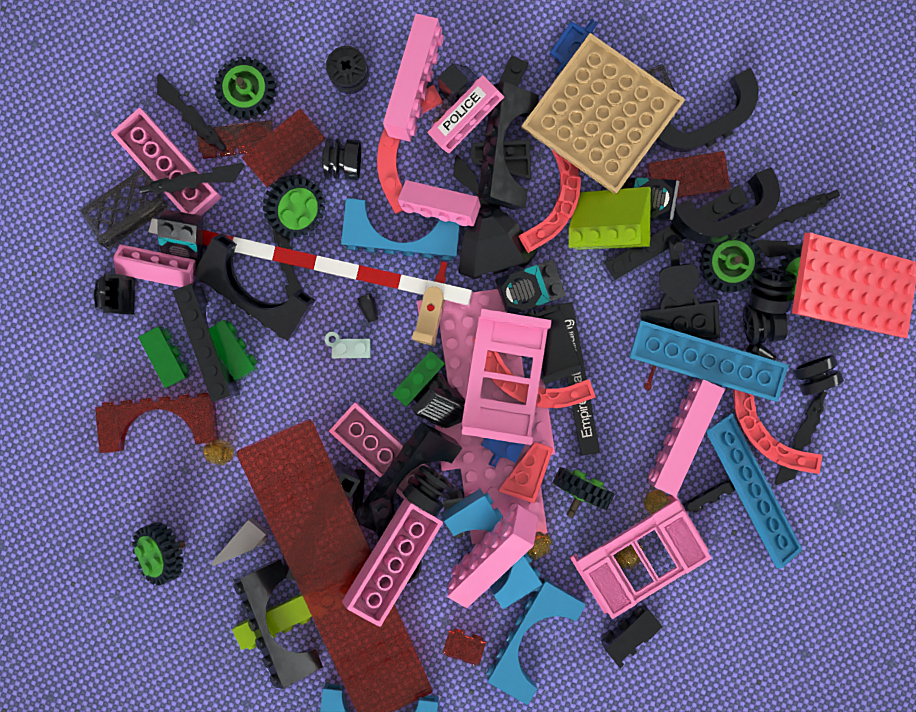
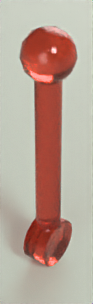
M653 365L648 381L644 384L645 390L652 388L651 381L657 366Z

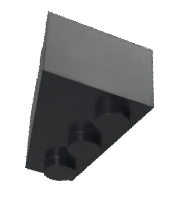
M452 63L438 76L439 92L454 105L479 78L467 65L463 66Z
M530 140L503 141L504 159L511 176L530 181ZM485 142L471 143L472 165L482 166Z
M646 605L638 606L633 610L629 618L620 620L614 630H608L604 633L603 639L600 641L605 651L621 668L624 665L622 661L629 654L634 656L637 653L635 648L643 642L647 643L662 628V625Z

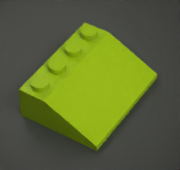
M651 187L620 189L617 194L612 193L610 190L580 192L579 200L569 226V248L586 250L649 247Z

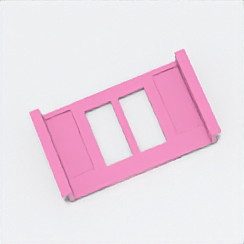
M481 309L467 385L461 434L532 445L533 437H531L546 336L547 330L551 327L552 320ZM487 350L533 358L530 379L484 371ZM483 377L528 384L526 405L480 398Z
M670 495L668 498L671 503L580 559L576 553L570 557L604 614L609 613L612 619L685 573H689L712 559L708 553L709 549L677 496ZM653 530L657 533L676 565L675 568L660 577L657 576L637 543L638 539ZM630 544L653 579L652 582L637 591H634L613 556Z

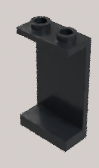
M553 304L542 307V312L536 313V311H531L524 314L529 317L552 320L551 327L547 330L541 368L544 377H542L544 385L583 371L560 306L554 307Z

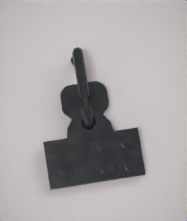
M672 234L669 237L670 266L664 267L659 273V287L664 294L660 299L659 307L640 310L641 321L704 340L720 338L718 301L698 302V298L693 293L699 285L698 269L693 264L680 265L679 252L685 249V244L676 235Z

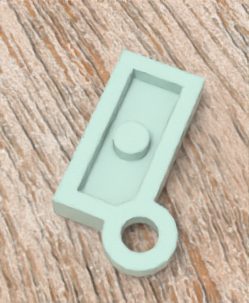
M336 332L326 334L325 343L332 347V358H371V339H340ZM330 336H335L336 341L334 343L329 341Z

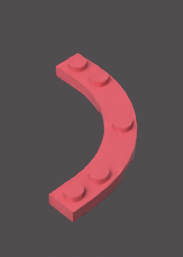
M434 85L427 88V98L423 100L421 105L423 107L422 114L443 103ZM384 128L378 146L377 169L385 196L395 214L403 211L398 202L403 187L398 177L396 165L401 139L389 137Z
M553 150L552 152L560 172L559 195L550 214L540 224L518 236L528 253L545 244L562 231L563 227L572 217L579 200L581 189L579 169Z
M487 350L485 371L515 376L504 364L498 352ZM491 378L507 395L526 404L528 384ZM590 379L564 388H538L536 407H568L590 400L596 396Z
M733 389L734 408L741 429L747 439L761 454L787 468L820 474L821 454L798 451L775 440L757 416L754 395Z

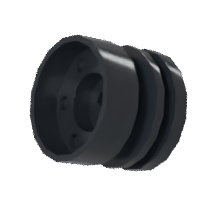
M340 46L329 54L326 61V71L333 86L344 94L360 92L369 80V68L364 55L352 46ZM350 65L351 69L349 70V69L346 68L345 71H344V68H343V67H344V66L348 67V66Z
M326 138L322 153V167L325 179H331L333 172L334 179L338 180L341 171H343L345 180H359L361 170L360 140L347 139L345 148H342L340 139H336L334 146L333 139Z
M763 267L755 270V279H753V286L755 287L751 289L749 305L767 313L783 314L789 312L793 299L791 293L795 291L794 285L797 282V276L778 268Z
M749 304L744 306L743 327L749 344L765 343L767 338L770 342L783 341L787 338L788 323L786 313L773 314L757 310Z
M421 465L419 470L425 476L416 473L414 476L420 482L419 485L409 482L403 491V495L423 511L436 517L444 506L438 499L439 496L449 499L450 496L444 489L453 493L455 487L438 471Z

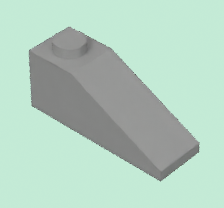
M251 517L218 554L211 565H218L249 552L257 546L261 547L268 540L266 535L269 531Z

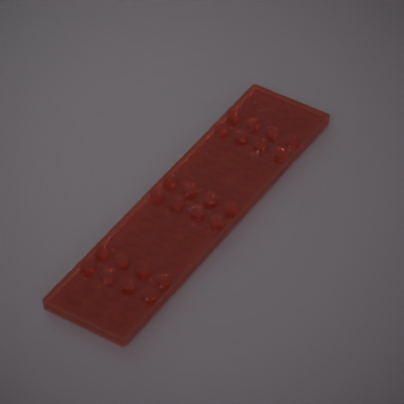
M311 419L304 420L239 449L237 457L356 711L394 712L418 700L419 697L431 694L433 689L395 604L381 627L348 610L342 603V600L372 552Z

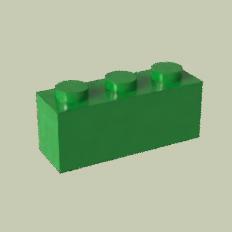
M222 320L209 328L219 357L235 381L241 380L258 369L256 358L252 353L249 354L247 352L245 341L241 337L238 338L235 333L237 329L231 321Z
M158 326L138 337L164 388H170L190 377L188 374L190 372L185 362L182 363L179 357L181 353L176 345L173 346L170 340L172 336L167 328L164 329V327Z
M430 351L392 395L407 407L445 363Z

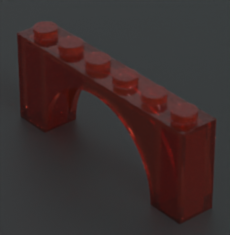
M198 393L196 398H190L189 394L178 395V399L171 400L170 396L159 397V401L152 402L151 398L140 399V403H133V400L121 401V405H114V402H103L101 407H95L99 453L125 450V438L131 424L140 415L154 409L170 411L181 417L190 427L195 444L219 441L215 402L211 401L208 393Z

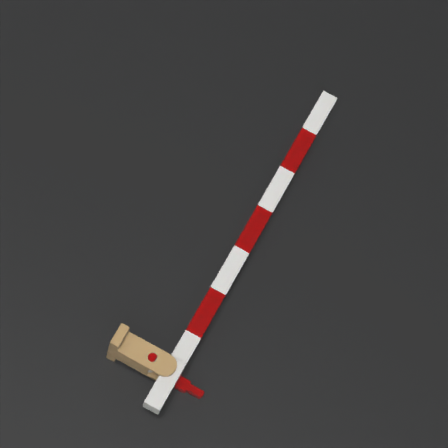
M152 218L149 233L157 234V219ZM203 230V245L209 246L212 238L219 235V233ZM225 235L237 244L234 251L236 253L424 295L416 329L412 336V339L418 343L431 346L436 345V336L445 300L468 306L470 304L472 290L445 284L448 264L444 261L441 262L435 281H429Z

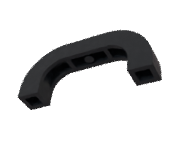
M749 68L733 76L729 81L736 95V106L733 112L690 133L678 131L669 122L655 142L670 151L690 152L704 145L708 148L717 143L716 139L720 137L725 139L733 135V130L742 125L751 116L757 105L759 89L752 69Z
M772 167L755 173L750 178L748 183L755 195V206L722 221L713 222L704 219L697 212L692 201L689 200L675 206L671 222L686 238L702 244L719 243L726 239L732 241L741 236L740 233H751L757 229L756 226L760 225L774 212L778 205L780 186Z

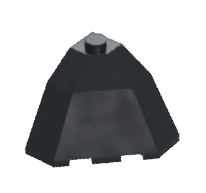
M482 204L474 226L468 225L464 234L458 273L472 279L482 278V274L508 271L509 267L517 265L524 267L535 257L537 250L534 249L529 253L526 251L518 237L524 232L517 222L500 209Z

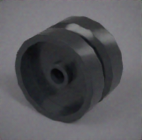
M834 355L809 361L793 369L797 380H805L799 385L802 395L819 393L844 382L841 371H830L838 365Z

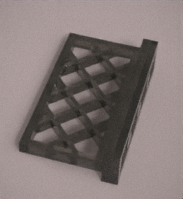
M142 168L80 210L97 236V241L106 249H110L151 221L152 218L161 214L165 209L171 207L162 194L155 193L157 197L151 201L145 200L147 193H143L141 199L133 198L135 188L139 189V186L136 185L139 177L144 175L146 178L144 185L153 182ZM125 187H130L128 197L120 196L121 190ZM115 198L113 208L105 207L107 199ZM119 199L127 200L125 210L117 209ZM132 201L140 202L139 209L135 212L130 211ZM94 208L99 209L97 219L91 218L88 212ZM104 210L112 211L110 221L101 220ZM116 212L124 213L122 221L114 222ZM100 223L109 224L107 231L101 235L99 231Z

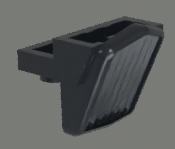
M104 274V277L98 278L94 289L95 309L106 314L134 315L135 278L117 274Z
M436 373L414 398L417 404L412 410L415 415L441 428H450L462 422L465 400L457 388H452L442 373Z

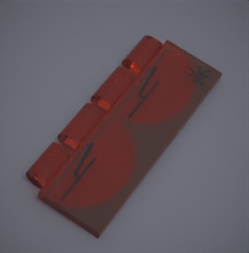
M272 120L212 127L219 135L220 140L227 146V150L223 153L213 144H208L205 138L197 135L198 151L202 152L203 159L216 158V150H219L220 157L236 155V148H238L239 155L255 153L254 146H257L258 152L272 151L271 144L275 143Z

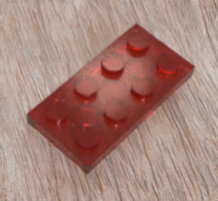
M300 108L241 158L263 184L269 187L326 138Z
M724 151L647 164L649 178L680 181L677 198L730 189Z

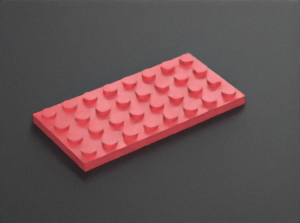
M804 233L792 314L907 338L916 290V262L814 233Z

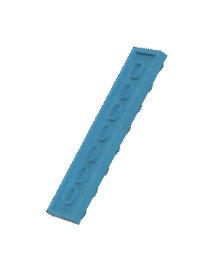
M639 321L629 358L697 379H704L717 385L774 402L779 400L789 366L788 364L645 321Z
M733 414L726 415L709 427L706 433L777 569L783 568L803 549Z

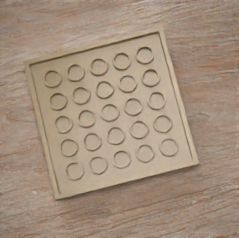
M590 33L522 124L521 128L612 193L617 194L679 110L685 99Z

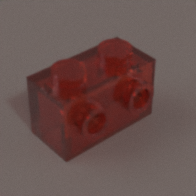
M456 628L453 631L449 630L442 655L479 667L486 645L483 637L474 634L470 637L464 635V631Z

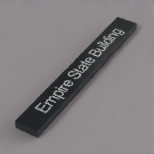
M573 302L554 305V307L560 306L583 369L579 373L566 377L568 386L587 380ZM591 400L572 405L581 456L600 453Z

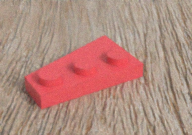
M534 442L498 491L535 503L553 448Z

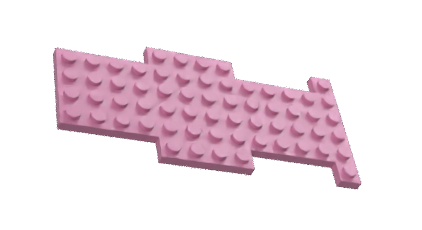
M498 289L473 292L469 306L446 300L444 302L439 325L449 385L452 388H457L464 400L466 398L474 348L472 338L476 337L481 309L506 313ZM422 300L417 301L418 314L420 313ZM498 352L502 361L513 375L525 378L522 356ZM483 377L480 398L526 405L503 392L491 378ZM542 379L539 381V388H545ZM535 407L533 430L531 432V437H533L532 444L537 442L552 447L551 455H555L549 408ZM462 422L450 428H441L435 425V429L454 438L463 448L452 464L445 461H440L442 471L461 468L465 498L481 488L484 494L488 492L492 498V507L494 509L498 508L503 515L502 521L510 510L513 511L519 505L538 516L536 535L548 533L541 487L535 503L498 491L532 445L525 444L516 463L507 458L500 457L495 468L488 464L493 453L481 446L483 437L461 434ZM470 530L472 544L480 543L489 531Z

